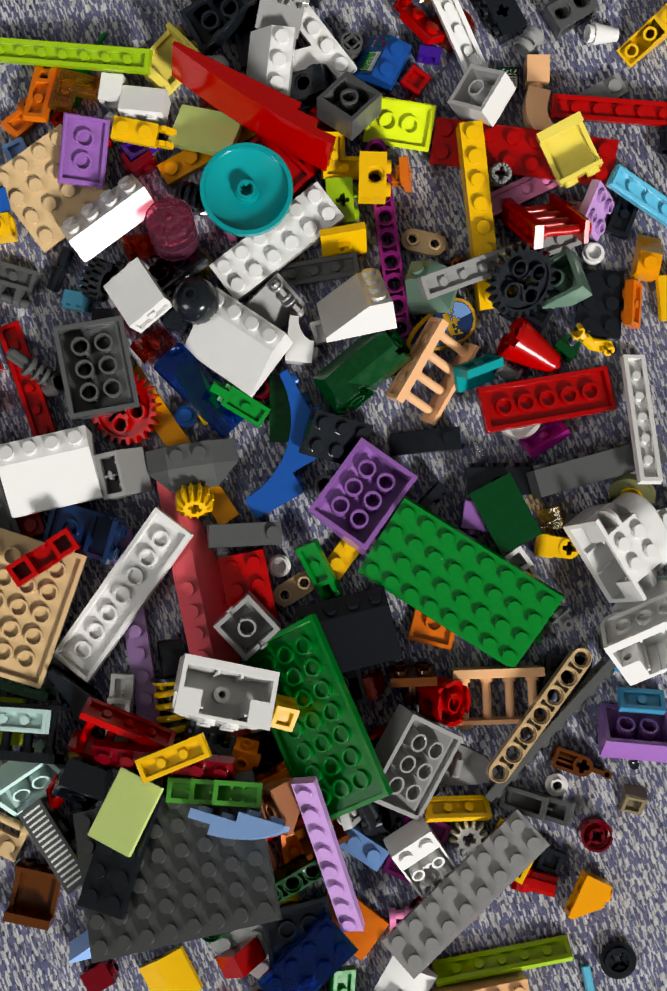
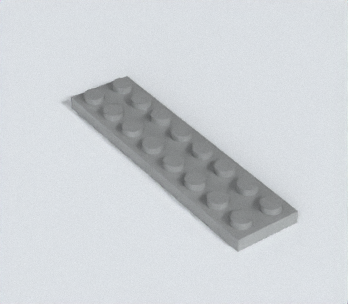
M515 809L415 906L381 942L411 977L415 979L550 844L521 812Z

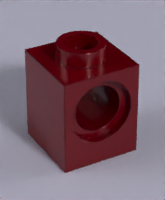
M114 959L91 963L84 967L80 978L87 991H102L116 982L119 976V966Z

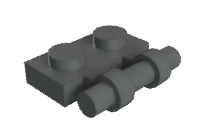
M0 261V304L5 302L12 304L14 308L30 309L32 301L24 299V294L26 292L34 295L40 273L32 269ZM5 288L15 289L14 296L6 294L4 292Z

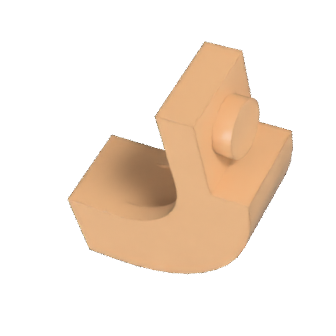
M528 86L522 107L525 128L544 130L554 125L548 114V101L551 90Z

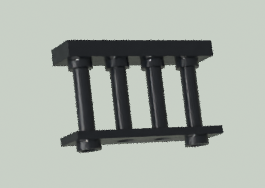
M48 701V705L0 702L1 707L52 710L49 734L46 735L45 748H42V753L34 752L35 748L32 747L34 733H24L23 747H20V751L12 750L13 746H10L12 732L3 731L0 745V760L64 764L65 755L56 754L55 741L59 711L70 712L71 707L62 706V701Z

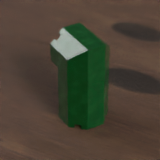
M385 330L362 335L317 373L312 380L335 413L344 416L348 414L346 409L352 407L355 410L374 395L372 390H377L382 383L412 360L413 357L409 355L410 349L396 331L392 333Z

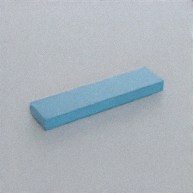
M614 165V169L605 186L667 227V197L622 165Z

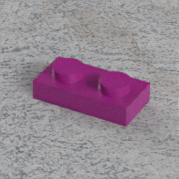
M561 421L550 422L538 428L530 437L521 439L519 443L525 452L534 459L571 434Z

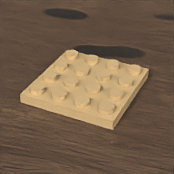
M62 124L56 126L0 167V186L6 189L12 211L44 253H47L66 239L59 227L63 225V222L68 217H75L81 212L83 206L88 203H94L99 199L102 192L109 189L106 184L104 185V190L57 182Z

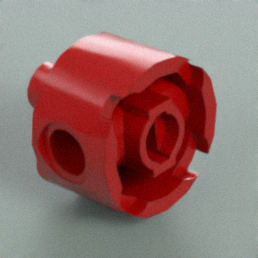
M437 676V686L418 687L419 714L438 724L448 727L457 726L465 719L462 718L464 712L468 713L470 709V691L459 680Z

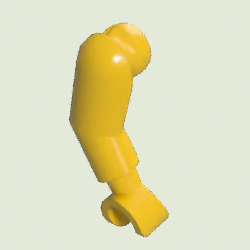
M581 323L576 324L577 331H570L572 337L575 340L579 339L588 350L602 352L605 356L612 355L610 351L612 353L615 352L613 343L610 340L593 338L585 332Z

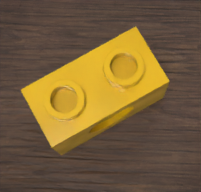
M359 152L358 204H385L386 197H390L391 183H387V174H391L392 161L387 160V152ZM376 174L381 179L378 182H373L369 179V176Z

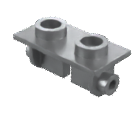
M559 605L548 620V623L565 631L572 630L574 620L568 614L571 609Z

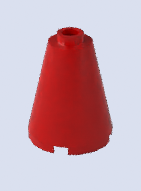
M523 317L517 318L509 326L511 331L508 335L504 334L496 350L498 356L546 374L556 372L562 363L560 360L561 355L527 319Z

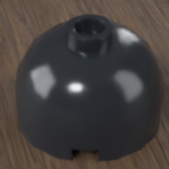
M192 276L183 279L177 284L172 295L174 310L180 318L189 324L199 325L206 323L219 309L220 299L217 290L211 282L202 277Z

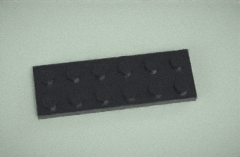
M126 768L139 775L138 769ZM169 774L154 779L151 782L165 790ZM164 790L131 857H127L97 841L77 903L78 906L120 920L125 918Z

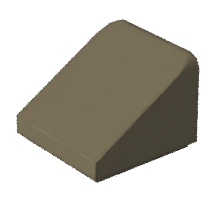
M624 783L618 810L641 815L648 801L646 788Z

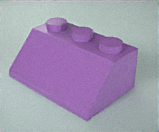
M601 703L597 737L600 757L667 763V711L664 715L618 712V704Z

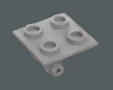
M259 0L254 28L260 29L269 25L295 27L296 39H298L304 7H308L310 0Z
M278 272L245 304L249 309L279 329L289 321L290 315L299 316L300 318L305 313L303 307L305 303Z

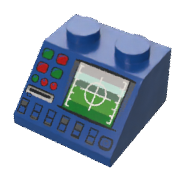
M371 35L355 64L357 71L352 75L390 96L410 58L412 45L392 35Z

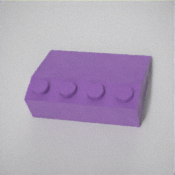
M361 437L308 509V512L344 542L364 555L412 488L418 476Z

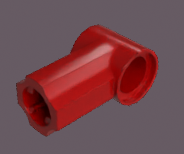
M531 866L522 885L513 881L509 886L519 892L527 893L532 891L554 897L558 876L534 870V867Z

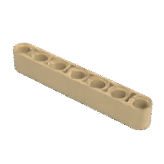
M573 649L564 658L488 763L486 774L490 780L496 783H504L509 779L591 665L592 655L587 649ZM577 652L584 656L582 665H578L574 660ZM564 671L569 672L571 675V680L568 684L561 680V674ZM551 689L555 690L558 695L557 700L553 703L547 697ZM537 708L542 709L544 712V718L539 722L534 718V711ZM523 727H528L531 732L530 738L527 740H523L520 737V731ZM510 746H514L517 750V755L513 759H509L506 755V750ZM497 765L503 767V775L500 778H494L492 774L493 768Z

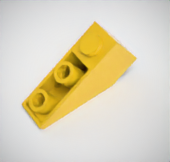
M667 3L616 50L630 68L667 39Z

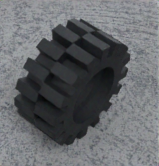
M98 257L92 258V261L89 260L88 266L85 265L84 267L85 273L81 274V277H83V280H80L82 285L80 291H83L82 295L102 303L104 300H109V295L103 286L112 276L119 273L116 272L118 270V267L115 266L116 264Z

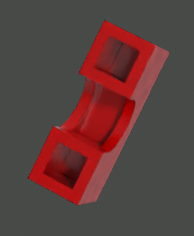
M66 527L46 540L38 548L6 566L5 569L16 585L21 587L80 549L82 545L71 529Z

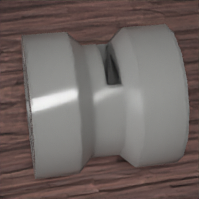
M528 25L524 29L522 37H518L515 40L513 47L517 53L526 58L527 54H534L535 48L544 42L545 37L537 27Z

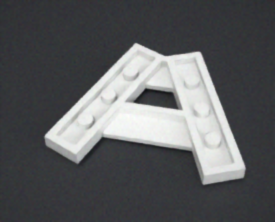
M310 5L307 8L304 7L299 33L309 46L295 50L292 73L303 71L308 66L319 63L325 65L336 80L346 71L351 74L355 73L357 66Z

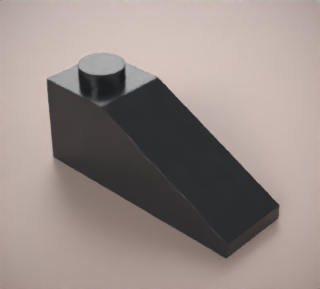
M460 426L391 433V456L461 450Z

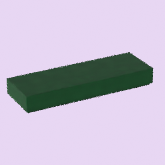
M270 374L271 410L269 442H288L291 416L287 392L279 374Z

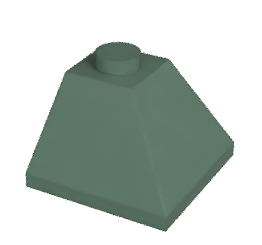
M433 260L411 261L405 278L408 312L410 315L451 312L458 289L423 301L416 279L444 269L447 266Z

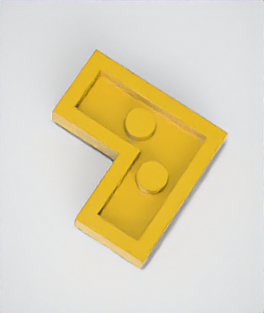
M325 131L335 136L336 139L330 164L326 172L321 170V179L352 177L353 180H359V156H345V136L339 132Z

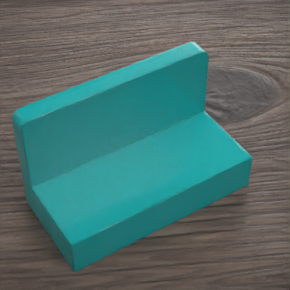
M488 353L453 366L456 391L461 393L494 380L493 370L504 366L503 357Z

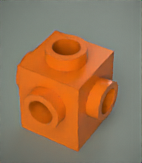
M242 736L237 737L231 754L232 757H235L237 774L250 771L253 767L258 768L261 754L257 753L259 741Z

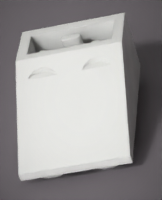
M423 815L420 821L413 819L383 839L391 858L422 899L456 867Z

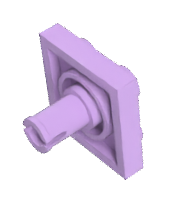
M592 179L583 202L573 199L569 202L573 204V208L590 219L592 231L589 235V240L593 242H598L600 236L604 233L606 221L609 214L614 210L615 202L601 180Z

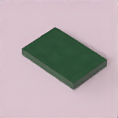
M510 472L468 494L500 555L542 534Z

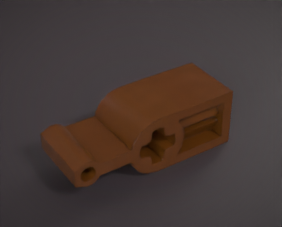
M553 742L547 760L552 767L582 777L594 772L601 775L604 779H611L612 773L606 767L593 765L591 759L584 753ZM583 761L585 763L584 766L580 765L578 767L576 765L577 762L581 763Z

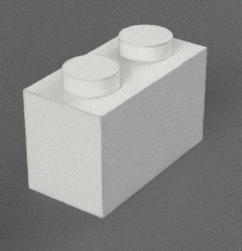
M122 85L118 103L120 116L156 123L160 126L167 125L171 106L167 89Z

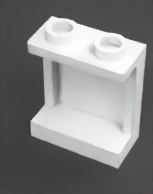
M136 257L117 275L112 276L103 287L128 326L142 333L172 308L173 302L169 296L163 293L149 272L150 267Z

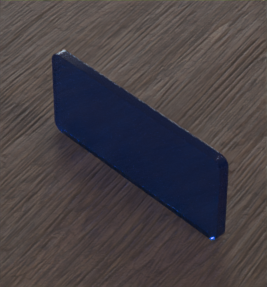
M177 343L153 365L154 370L221 437H226L243 420L242 417L220 405L221 402L216 400L218 395L209 389L214 379H217L183 344Z

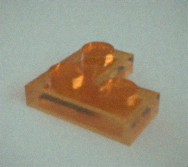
M59 67L48 102L49 109L72 113L76 97L99 102L100 77Z

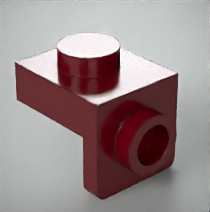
M150 150L132 162L129 161L124 152L120 154L123 160L120 163L127 175L132 173L136 178L143 174L148 175L155 170V166L158 165Z

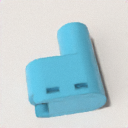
M80 287L79 292L64 289L62 307L66 310L89 313L91 299L82 295L83 291H80Z

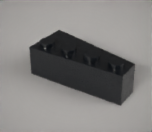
M196 0L179 12L202 54L212 56L258 8L259 0Z

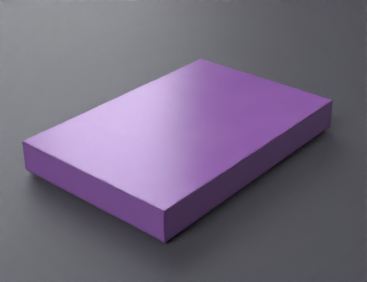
M64 112L58 183L104 190L111 119Z

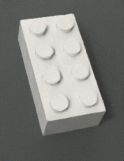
M132 174L120 179L118 185L113 189L102 192L99 199L94 203H88L83 206L81 212L75 217H68L59 228L86 263L156 212L159 207L145 187Z

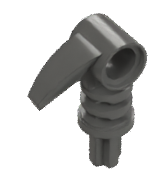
M11 347L7 351L6 358L21 368V375L26 376L29 374L30 380L36 379V384H41V390L44 395L53 398L65 392L58 355L56 369L52 371L49 367L44 369L42 362L37 364L38 358L34 355L29 358L15 347Z

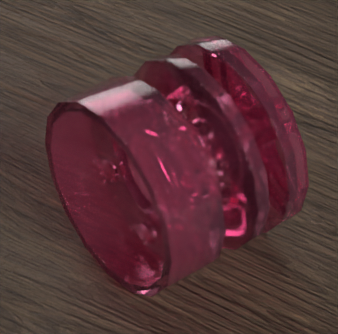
M169 197L156 201L148 208L144 220L155 253L168 261L183 260L192 255L198 248L199 236L192 209L187 202L179 198Z

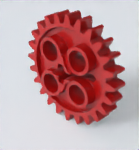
M135 374L134 378L137 393L140 396L139 403L143 409L142 416L138 414V407L125 410L124 413L117 412L92 420V423H99L96 431L104 430L102 437H110L111 443L117 440L118 445H124L125 442L127 445H133L134 442L141 443L142 438H149L148 432H155L152 424L160 423L155 419L156 415H162L161 412L156 410V407L162 405L159 402H155L159 394H152L155 386H147L149 380H141L140 374ZM123 419L126 422L125 429H123L121 426V422Z

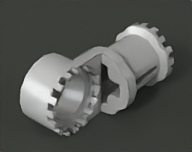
M504 162L498 163L489 168L490 186L504 187V184L511 179L512 170L508 164ZM500 169L501 172H504V174H497L495 173V171Z

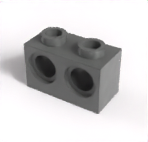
M551 0L546 5L543 19L554 37L558 39L593 18L599 6L595 0ZM575 2L582 4L583 7H578L575 5ZM555 14H561L564 18H558Z

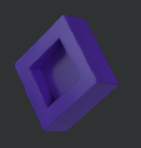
M434 44L420 45L417 63L439 66L442 48Z

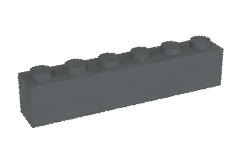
M657 436L660 461L663 464L667 461L660 437ZM629 440L615 443L617 448L609 449V445L596 448V453L592 455L585 451L575 454V459L568 461L567 457L553 460L555 465L547 467L546 462L534 465L533 471L526 473L533 499L634 472L635 464L632 444H630Z

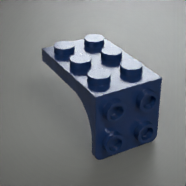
M69 505L50 511L42 541L46 542V540L64 528L69 527L82 545L80 549L75 551L76 553L100 560L102 564H113L115 560L120 558L122 547L119 544L121 537L125 538L128 525L125 524V518L77 505Z

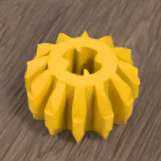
M191 482L189 486L182 485L175 495V507L181 516L188 515L189 519L192 517L199 519L200 516H208V512L213 511L214 507L213 491L209 489L208 485L202 486L200 482L196 485H193Z

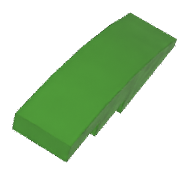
M168 777L165 802L261 809L263 783Z

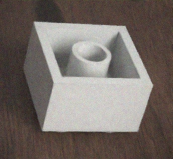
M470 64L447 103L458 118L467 121L483 120L484 124L494 127L515 92L516 87L505 71Z

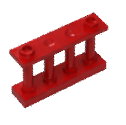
M549 194V204L521 206L512 198H502L501 221L533 249H542L543 241L546 237L570 234L583 244L588 243L589 235L592 231L590 219L556 194Z
M89 696L79 716V719L86 721L82 732L74 731L66 749L94 760L92 745L97 738L90 736L94 725L108 730L104 740L114 741L116 734L130 739L128 743L131 744L140 743L146 746L162 748L173 744L177 732ZM107 765L117 770L121 768L119 766Z

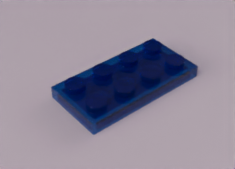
M325 913L257 980V984L264 991H317L358 951V948L330 916Z

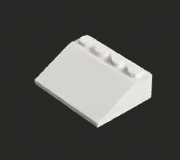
M366 268L362 272L356 273L316 303L327 343L397 328L393 300L379 269Z
M216 287L215 289L220 299L217 313H214L208 322L193 325L183 350L252 398L293 342L287 333Z
M86 425L0 444V478L12 518L103 498L94 459L96 452L93 435Z

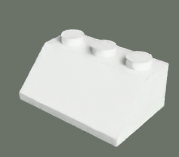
M269 25L251 31L246 76L289 97L296 45L295 27Z

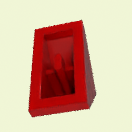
M257 935L215 956L225 979L244 978L267 958Z

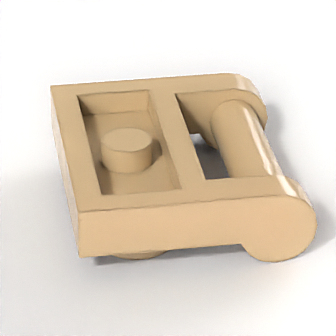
M0 811V822L20 831L18 836L0 827V856L15 862L29 833L22 821Z

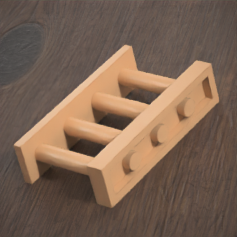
M430 316L409 353L413 359L398 371L385 396L402 404L406 399L424 412L420 418L421 421L435 426L442 417V412L456 390L453 366L475 359L480 347L465 342L461 345L445 333L448 322L442 318ZM439 340L458 353L451 365L434 353ZM428 360L446 372L441 384H438L422 372ZM416 380L435 392L429 404L411 392V388Z
M516 665L515 668L507 666L450 668L451 678L463 682L464 686L468 687L470 679H479V682H482L483 717H469V711L468 713L464 712L462 718L465 719L457 725L458 729H472V725L517 724L523 715H515L514 681H516V677H525L529 708L537 697L536 681L539 680V677H545V667L542 665ZM493 678H502V681H504L506 716H492L491 682H493ZM537 708L534 711V718L539 722L544 718V715H538Z

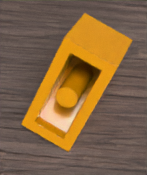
M638 234L629 276L630 279L651 283L659 277L663 258L660 238Z
M582 868L564 908L567 917L575 919L602 909L605 903L609 902L612 897V885L608 880Z

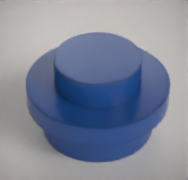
M182 405L175 411V421L181 427H191L197 421V412L190 405Z

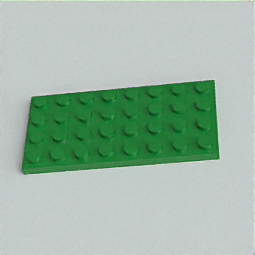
M407 496L400 503L358 570L359 574L378 586H384L386 591L509 668L516 667L564 599V594Z
M311 614L277 632L267 641L268 645L264 649L256 651L247 661L243 659L247 666L280 672L276 694L295 698L300 713L293 731L289 732L272 727L271 729L290 776L295 778L317 777L331 820L393 794L316 614Z

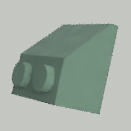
M570 248L550 257L554 260L551 266L556 268V271L551 276L555 277L556 280L550 282V285L554 287L553 290L547 291L550 297L542 299L544 305L541 307L543 309L573 306L593 295L580 260Z

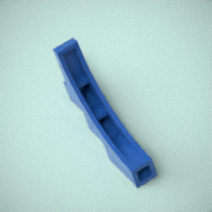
M288 370L279 374L286 389L290 405L291 428L288 445L281 462L272 476L258 490L245 498L256 519L304 493L302 489L305 486L299 474L295 476L293 472L316 460V457L299 453L311 409L308 407L311 402L306 393L303 392L301 394L297 388L300 382L295 373L292 372L290 374ZM319 406L314 407V409L327 412L324 407L322 409Z

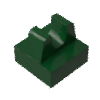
M569 333L552 346L567 363L578 354L577 351L581 345L578 341L574 346H570L568 339L571 337V334Z

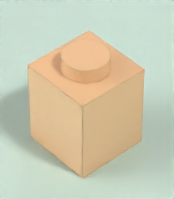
M527 54L523 63V90H527L529 85L546 89L550 82V54Z

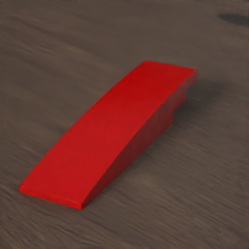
M176 41L173 42V77L247 129L326 172L330 164L336 137L317 128L319 120L300 111L301 102Z

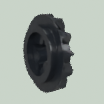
M619 940L613 943L608 942V945L602 948V953L599 957L604 973L614 979H623L631 975L637 963L634 950L627 943L620 942ZM619 954H621L620 957L625 964H623L622 962H616L614 964V960L612 959L611 955H615L618 957Z

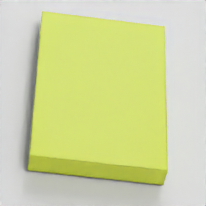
M382 97L381 114L364 129L363 142L380 139L387 146L429 152L437 105Z

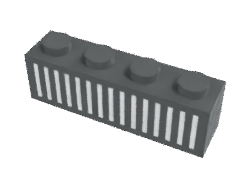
M48 797L39 798L21 812L18 817L63 889L69 894L82 886L76 837L70 830L69 822L62 818L58 809L50 808Z

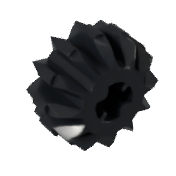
M188 181L180 183L174 196L176 205L193 215H207L201 201L200 184L197 185L194 182Z

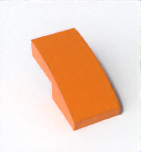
M27 97L17 103L16 111L1 121V128L13 139L20 136L23 138L38 123L25 121L22 116Z

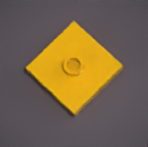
M365 222L319 230L322 257L357 252V255L367 253Z

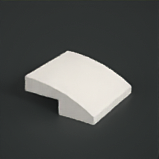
M392 956L374 990L430 991L438 975L426 967L413 979L398 960Z

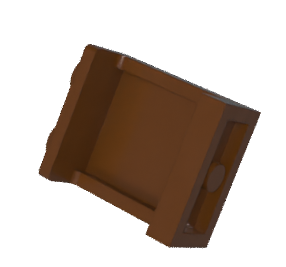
M33 858L21 859L14 868L16 875L9 907L5 910L2 921L48 931L54 922L61 884L48 863L40 864Z

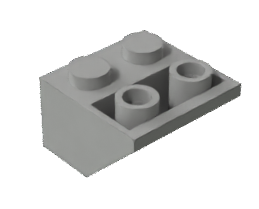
M144 447L120 449L94 455L104 500L111 501L153 491L151 478L148 475Z

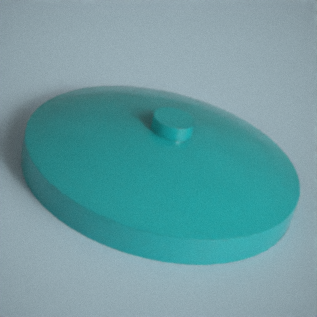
M236 143L218 151L209 160L201 176L200 196L208 217L216 226L235 236L254 237L271 231L284 220L292 204L293 182L286 163L276 152L256 143Z

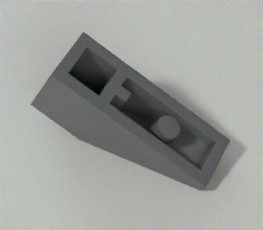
M281 521L207 525L208 548L282 544Z

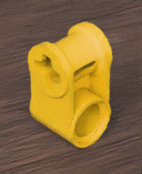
M541 534L535 537L534 556L572 559L579 554L569 538L556 537V535ZM567 544L572 546V551L566 552L563 550V546H567Z

